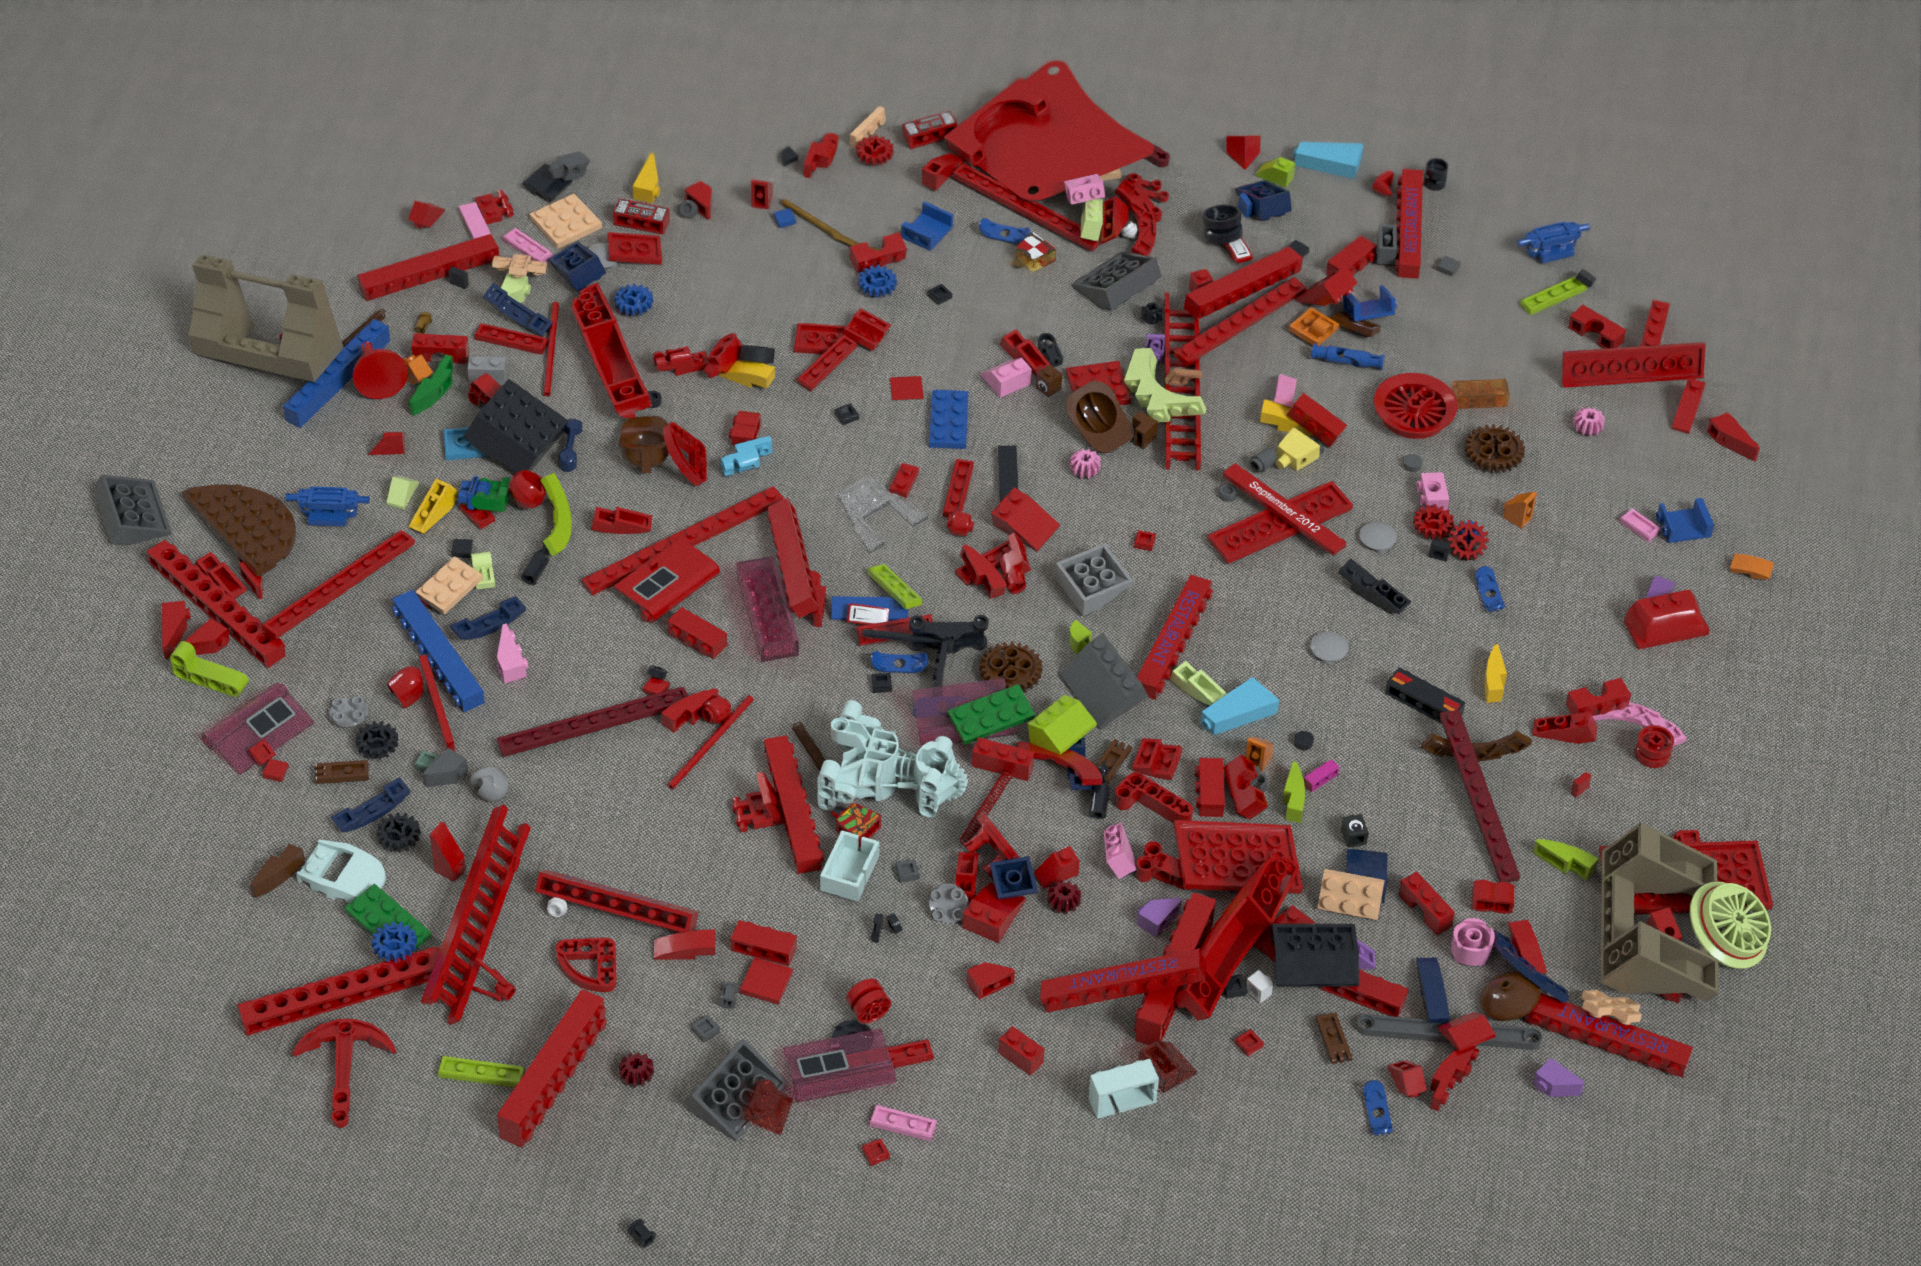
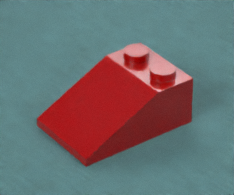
M1345 266L1319 280L1295 299L1297 302L1327 306L1331 303L1335 305L1342 300V295L1347 296L1353 292V287L1358 283Z
M1015 487L991 512L995 527L1009 535L1015 533L1023 544L1037 552L1060 527V524L1031 497Z
M990 882L967 906L963 913L962 928L999 944L1025 903L1026 897L1018 896L998 900L995 885Z

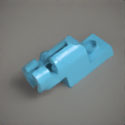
M767 436L735 444L734 454L720 458L723 475L727 477L734 475V471L742 473L743 471L760 467L759 457L772 454L771 437Z

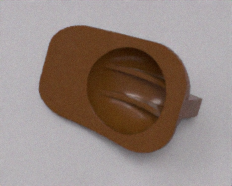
M1100 381L1089 382L1068 396L1066 411L1072 424L1096 451L1101 453L1113 452L1130 442L1134 437L1132 424L1122 410L1114 392L1105 383Z
M643 416L626 420L622 426L619 446L621 447L624 459L630 465L642 468V473H651V468L665 462L669 452L664 440L663 427L668 423L659 416Z

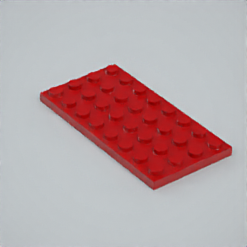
M1758 840L1683 843L1717 860V882L1733 883L1747 888L1758 897L1766 910H1772L1773 902ZM1600 846V847H1599V855H1600L1601 865H1602V850H1604V849H1605L1606 847H1608V846ZM1634 893V914H1651L1668 907L1672 913H1690V904L1693 896L1687 893Z

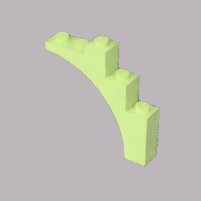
M1152 348L1134 350L1124 381L1130 393H1136L1135 396L1141 408L1148 407L1147 412L1150 417L1158 422H1169L1171 416L1205 414L1206 407L1201 396L1175 394L1157 383L1155 378L1157 359Z

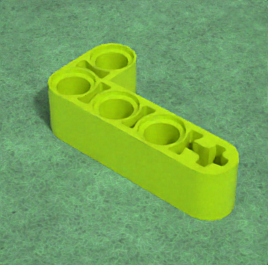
M181 641L170 656L172 671L175 676L182 680L232 697H239L249 683V678L240 671L196 657L194 647L188 642Z

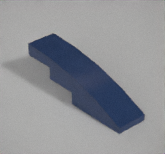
M1437 957L1416 958L1420 992L1423 995L1428 1023L1449 1022L1447 998Z

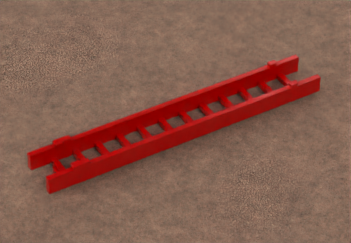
M1165 292L1164 366L1166 378L1170 373V367H1194V370H1200V358L1188 366H1185L1178 360H1170V354H1174L1175 350L1178 349L1170 348V341L1190 342L1198 337L1199 319L1197 320L1186 310H1170L1169 293ZM1169 316L1193 317L1194 323L1170 322ZM1170 329L1194 330V336L1170 335ZM1190 379L1194 380V387L1170 386L1165 382V389L1170 392L1195 393V396H1200V379ZM1200 415L1171 416V418L1195 419V426L1170 425V421L1165 422V469H1170L1171 458H1177V461H1189V458L1196 460V470H1200ZM1170 431L1195 432V439L1171 438ZM1171 445H1195V452L1171 451Z

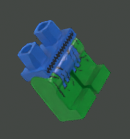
M473 476L472 481L462 480L461 490L458 493V503L468 504V509L474 510L475 507L481 510L505 512L510 497L509 482L511 478L503 477L502 481H491L487 478L479 479V476Z

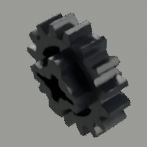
M373 721L371 726L366 723V728H359L360 733H356L355 743L358 752H363V757L370 755L371 760L375 756L379 760H381L382 755L389 757L388 752L394 753V747H398V733H396L395 728H391L390 723L386 726L383 721L379 724Z
M397 812L394 817L389 814V819L382 818V824L377 825L378 843L382 844L384 849L389 847L390 852L397 849L399 853L401 848L408 851L409 845L414 847L415 841L420 840L419 822L414 820V816L408 818L407 813L400 816L399 812Z

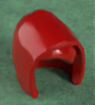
M408 666L401 669L386 683L390 692L395 693L403 708L410 707L422 697L423 678L420 669L417 667Z

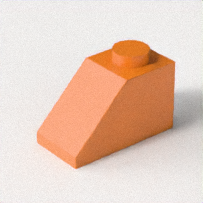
M1537 493L1518 494L1511 500H1508L1503 507V518L1522 529L1532 519Z
M1256 736L1249 737L1245 757L1252 760L1254 766L1260 767V771L1263 772L1272 757L1274 744Z

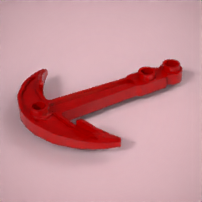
M336 1019L317 1026L298 1042L292 1052V1056L297 1057L307 1051L320 1048L322 1042L336 1041L335 1087L333 1088V1112L331 1118L333 1125L338 1128H343L349 1123L348 1112L350 1111L351 1100L349 1086L354 1041H369L373 1047L384 1049L392 1054L396 1053L393 1042L384 1031L369 1022L357 1019Z

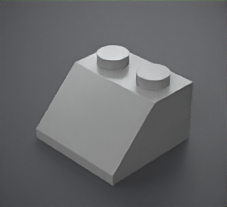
M469 356V384L482 374L487 373L499 385H504L507 378L509 357Z

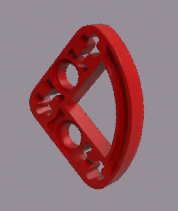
M670 422L664 426L665 444L678 469L695 486H700L706 482L707 458L706 448L703 443L675 422ZM681 449L688 453L689 462L684 457Z
M564 939L557 943L556 955L559 967L571 982L581 988L595 992H611L616 988V944L613 939ZM583 946H590L592 948L589 952L580 950ZM605 946H609V954H605ZM597 959V979L579 973L570 965L568 960ZM604 962H611L613 964L609 968L601 966ZM605 975H609L608 984H605Z

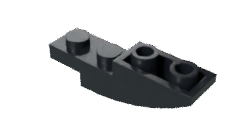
M1353 559L1345 563L1338 572L1352 584L1350 588L1352 591L1386 611L1400 614L1411 603L1408 598L1386 580L1381 578L1378 581Z

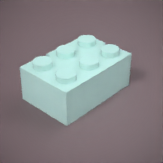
M841 831L820 875V891L858 902L879 858L880 842L862 837L860 852L859 835Z
M1138 1060L1133 1064L1117 1066L1114 1069L1098 1071L1090 1075L1088 1099L1097 1119L1115 1114L1108 1095L1112 1096L1119 1113L1157 1102L1159 1078L1151 1060Z

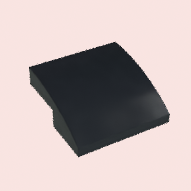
M544 163L522 185L534 195L539 193L545 200L551 203L572 184L573 180L565 181L563 178H553L548 172L551 165Z

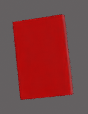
M607 233L609 261L661 265L660 236Z
M798 323L794 352L823 354L843 335L842 333L846 326Z

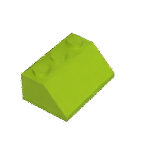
M1063 695L1028 723L1029 740L1034 745L1061 755L1096 727L1097 723L1079 700Z

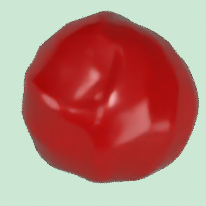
M529 470L518 471L509 482V492L514 502L524 509L540 506L546 495L545 487L541 482L542 477Z

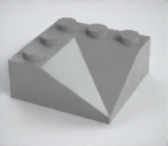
M1105 543L1059 561L1055 566V579L1083 616L1101 609L1134 583L1133 579Z

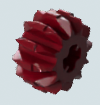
M1063 880L1060 881V884L1054 882L1052 887H1049L1047 902L1050 904L1051 910L1057 909L1058 914L1064 911L1066 915L1069 910L1075 912L1076 907H1079L1081 903V890H1078L1077 884L1071 885V881L1064 883Z
M639 1051L636 1055L629 1052L628 1057L622 1058V1063H619V1074L621 1080H625L626 1085L633 1083L634 1088L637 1084H641L644 1087L645 1081H651V1076L654 1075L655 1071L653 1061L648 1059L647 1053L641 1056Z

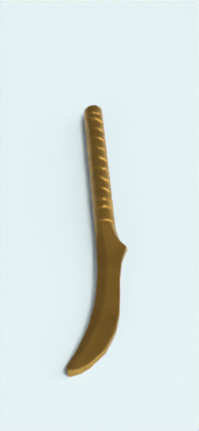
M783 199V206L790 208L791 211L821 228L834 239L850 246L860 244L839 233L789 200ZM870 247V248L873 249V250H882V249H877V248Z

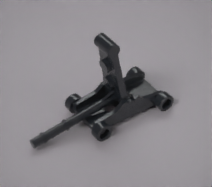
M916 615L911 617L909 627L913 634L864 629L863 637L909 641V648L913 651H920L923 647L937 650L935 663L939 664L938 669L934 668L933 680H936V682L932 685L931 697H943L942 682L947 653H957L959 650L973 647L979 651L984 650L987 647V637L984 635V631L988 628L989 620L985 615H977L973 622H925L923 617Z

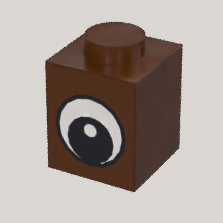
M1049 364L1037 373L1036 389L1048 398L1062 389V373Z

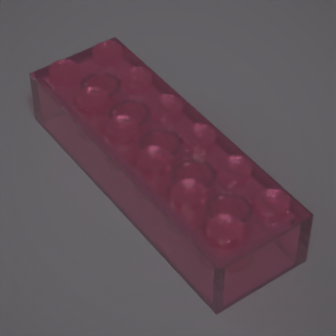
M774 556L736 562L737 580L761 662L798 656L799 639Z

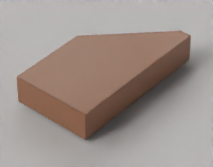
M1173 368L1165 378V382L1168 385L1182 386L1187 384L1190 379L1202 378L1203 374L1200 370Z

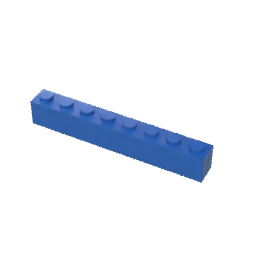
M376 319L370 322L342 349L315 382H307L283 405L285 421L301 428L353 378L354 366L363 353L361 350L362 343L364 346H366V341L372 343L375 350L383 349L391 341L389 326Z
M414 590L392 598L393 607H391L393 615L400 619L402 628L404 630L407 629L413 643L416 642L420 654L427 656L430 668L433 667L437 679L443 681L444 688L448 694L451 693L457 707L460 706L462 711L466 712L484 704L482 688Z

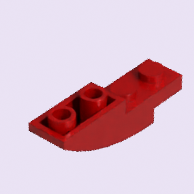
M1477 1045L1460 1052L1456 1049L1439 1066L1432 1078L1430 1090L1435 1091L1430 1109L1439 1111L1441 1105H1446L1450 1094L1447 1092L1449 1088L1453 1090L1456 1081L1462 1083L1464 1076H1469L1472 1069L1471 1062L1472 1060L1476 1061L1480 1052L1477 1049Z

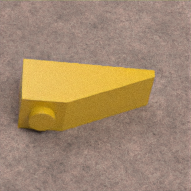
M650 153L633 184V199L653 203L656 197H659L661 188L658 184L654 153Z
M436 478L408 527L422 534L426 533L452 509L458 499L459 491L450 484Z

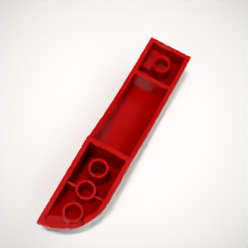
M595 283L581 290L579 297L573 299L572 311L594 366L616 412L624 418H636L635 411L644 410L652 406L650 396L634 365L617 320L599 284Z
M1284 856L1267 859L1241 888L1208 934L1200 948L1206 962V980L1181 985L1175 997L1177 1006L1179 1008L1186 1007L1197 1021L1211 1017L1232 974L1260 935L1273 923L1300 868L1294 861Z

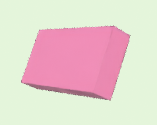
M1631 509L1620 518L1621 524L1647 542L1651 541L1661 531L1660 527L1634 509Z

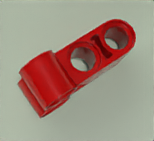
M1150 841L1146 843L1143 856L1139 857L1136 862L1135 877L1137 880L1148 882L1155 878L1177 888L1188 890L1184 889L1179 859L1162 853V846L1158 842Z

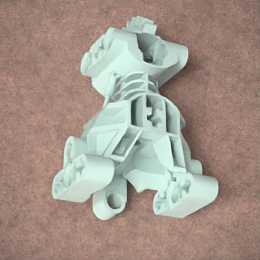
M854 700L847 701L841 716L831 722L832 740L840 744L847 752L843 753L841 767L833 760H825L823 762L817 779L818 806L822 810L833 811L837 801L852 803L855 798L863 799L865 797L881 801L891 796L897 787L915 789V799L919 806V812L925 817L932 818L936 816L939 805L945 800L951 801V798L956 800L958 796L961 797L965 792L968 779H966L967 774H964L965 769H959L960 764L956 763L951 749L952 741L944 736L937 737L935 742L930 741L924 744L919 749L917 755L899 748L896 731H886L881 727V722L878 719L862 715L861 704Z

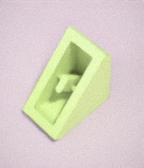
M402 476L392 477L386 502L387 505L405 509L418 487L419 481Z

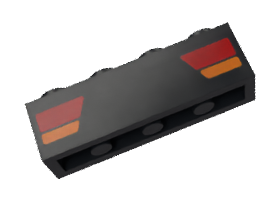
M1398 667L1386 683V695L1442 724L1440 720V713L1460 710L1461 716H1463L1466 702Z

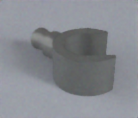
M1255 766L1258 777L1253 779L1250 785L1256 781H1261L1263 784L1260 786V790L1264 792L1267 789L1268 778L1265 774L1261 773L1260 767Z

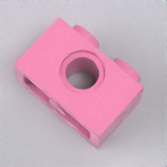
M1098 174L1064 181L1066 197L1071 205L1105 197L1103 180Z
M1443 472L1421 473L1420 481H1417V491L1421 492V506H1424V509H1426V505L1432 508L1436 504L1437 508L1443 506L1444 511L1448 510L1449 495Z

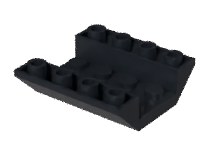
M1272 923L1270 925L1271 941L1274 942L1275 951L1274 973L1276 987L1359 986V952L1355 924Z

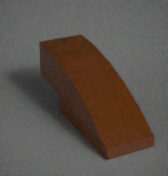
M288 844L279 858L271 855L250 884L252 897L257 898L288 880L305 862L303 849Z

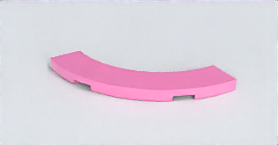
M1629 702V706L1622 710L1593 716L1595 721L1616 719L1632 722L1642 727L1650 725L1662 726L1672 733L1674 737L1673 746L1686 742V736L1674 723L1668 722L1658 712L1639 704Z

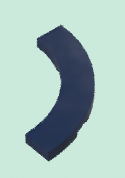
M1496 930L1494 931L1495 938L1493 944L1509 963L1547 993L1563 1003L1567 1002L1569 999L1567 989L1535 970V967L1524 957L1518 956L1517 949L1514 947L1511 939Z

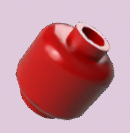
M954 511L953 514H949L946 528L949 529L950 534L966 537L968 532L973 531L975 522L971 521L972 517L970 514Z
M721 696L711 698L702 707L704 720L714 725L726 720L731 714L730 702Z

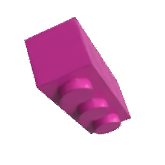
M1332 759L1324 762L1322 766L1315 768L1313 772L1305 775L1304 786L1310 792H1313L1339 774V766Z

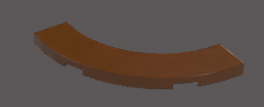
M1514 731L1504 738L1484 743H1472L1478 761L1500 759L1506 754L1511 753L1513 755L1530 746L1532 739L1518 731ZM1432 733L1421 742V748L1442 757L1444 755L1454 757L1448 739Z

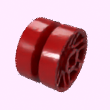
M1650 725L1643 728L1638 735L1635 748V757L1638 762L1649 768L1665 766L1670 760L1674 745L1672 733L1658 725Z
M874 978L865 979L857 983L849 990L846 996L847 1003L861 1023H871L880 1019L889 1011L892 1004L879 981Z

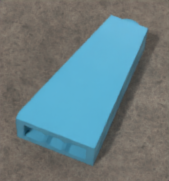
M1300 142L1298 148H1295L1293 152L1295 166L1355 179L1362 159L1364 144Z
M1252 677L1203 710L1200 724L1205 730L1216 735L1276 714L1278 712L1279 699Z

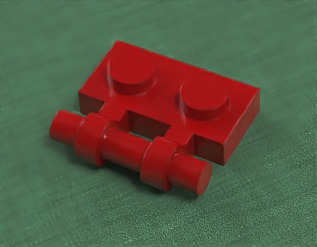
M503 190L497 191V197H493L492 193L475 197V202L487 225L503 221V215L508 217L514 215L513 207L508 202L509 198Z
M761 791L747 793L746 800L740 801L739 797L732 799V809L737 817L735 821L742 833L748 831L747 825L751 823L754 829L774 826L773 818L764 805ZM749 809L750 814L744 815L743 811Z

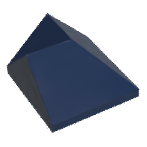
M1029 856L990 862L989 865L998 900L1038 893Z

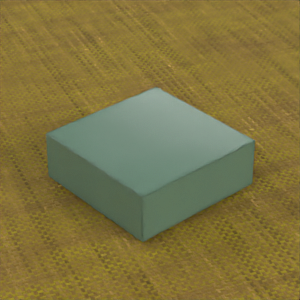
M423 750L414 763L415 769L425 771L440 755Z

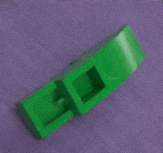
M445 355L443 360L439 361L435 373H432L430 379L424 377L422 382L417 385L416 392L408 401L411 415L415 416L428 409L449 390L453 384L452 371L454 368L452 356Z

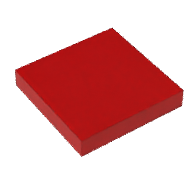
M759 772L756 776L764 805L777 826L783 824L784 820L776 791L765 773Z
M754 957L741 985L740 994L779 1005L793 974V968Z

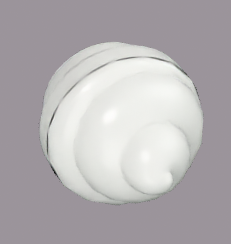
M1132 221L1127 222L1121 230L1122 236L1132 238L1133 240L1136 239L1137 225L1133 224Z
M553 897L548 902V913L553 917L563 916L567 912V902Z

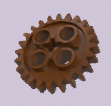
M1486 424L1485 429L1479 426L1478 431L1473 429L1472 434H1468L1465 443L1466 457H1470L1469 462L1475 461L1474 466L1481 465L1480 470L1487 468L1488 472L1494 469L1495 473L1498 470L1505 473L1506 468L1511 471L1512 466L1517 468L1518 463L1521 464L1525 453L1524 441L1520 440V435L1515 436L1516 431L1509 432V427L1504 430L1502 425L1496 428L1495 424H1493L1492 428H1489ZM1494 438L1496 439V445H1495V447H1494V444H1493ZM1494 448L1496 452V459H1494Z
M1011 641L1010 645L1003 642V646L996 644V649L990 647L989 652H984V657H981L980 676L983 677V682H988V687L994 686V691L998 689L1004 690L1019 684L1022 691L1026 693L1027 687L1033 689V684L1037 685L1038 679H1041L1042 660L1039 659V654H1034V649L1028 651V645L1021 647V642L1017 646L1014 645L1013 641Z

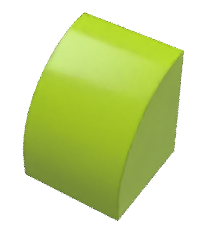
M1075 620L1070 627L1069 644L1071 649L1078 655L1091 642L1092 632Z

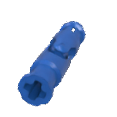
M1313 343L1311 359L1321 358L1328 362L1350 364L1365 368L1370 366L1379 368V370L1383 369L1385 354L1380 356L1360 350L1335 346H1318L1316 343ZM1344 354V358H1341L1338 355Z

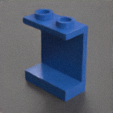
M924 201L922 203V214L912 224L905 221L901 225V237L931 251L953 228V214Z
M1383 285L1380 286V299L1359 302L1352 293L1347 296L1343 295V309L1354 321L1395 315V308H1397L1396 298Z
M1695 498L1693 509L1667 512L1664 503H1660L1659 509L1656 512V520L1660 522L1662 534L1666 536L1668 543L1709 538L1712 536L1714 523L1703 498Z

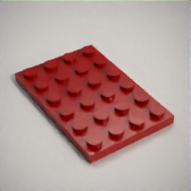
M1175 820L1173 824L1184 889L1240 891L1256 870L1271 857L1284 856L1298 865L1291 825ZM1298 870L1288 893H1302L1303 886L1300 870Z

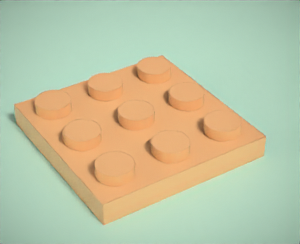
M571 194L530 213L532 222L557 249L602 229V222L575 194Z

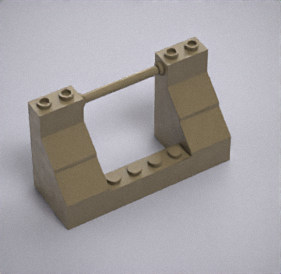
M201 254L192 264L198 283L188 335L196 355L315 382L344 348L322 280L291 274L285 282L235 271L232 260ZM238 279L284 290L287 307L280 345L246 337L254 326Z
M1639 823L1602 850V984L1623 994L1650 992L1655 994L1687 993L1704 1002L1719 993L1718 959L1708 955V952L1700 942L1698 950L1641 921L1634 925V893H1687L1693 896L1701 886L1710 882H1717V860L1643 823Z

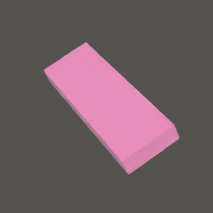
M476 202L459 206V211L473 239L491 234Z
M517 228L503 236L505 243L521 254L531 256L532 261L546 262L552 257V252Z
M1279 374L1274 397L1275 403L1288 407L1292 406L1297 379Z
M879 1105L875 1106L870 1120V1126L927 1141L932 1140L937 1125V1120Z

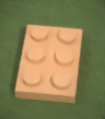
M454 556L416 591V595L419 599L445 615L483 580V575Z
M1324 869L1317 909L1378 920L1385 880Z

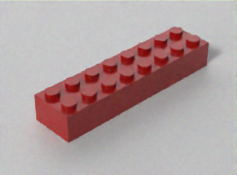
M1194 892L1190 900L1186 899L1183 907L1184 914L1179 915L1176 923L1178 927L1176 930H1172L1169 939L1171 943L1165 946L1163 956L1201 948L1213 926L1216 899ZM1180 986L1144 993L1142 998L1143 1006L1138 1008L1135 1014V1020H1137L1133 1032H1136L1135 1041L1159 1049L1177 1008L1175 997Z
M584 989L579 992L498 1112L497 1121L500 1139L521 1148L526 1141L529 1142L531 1140L534 1129L542 1123L546 1111L553 1107L558 1093L561 1094L563 1092L568 1078L573 1077L576 1066L584 1060L588 1048L595 1044L598 1033L605 1029L607 1020L605 1017L604 998Z

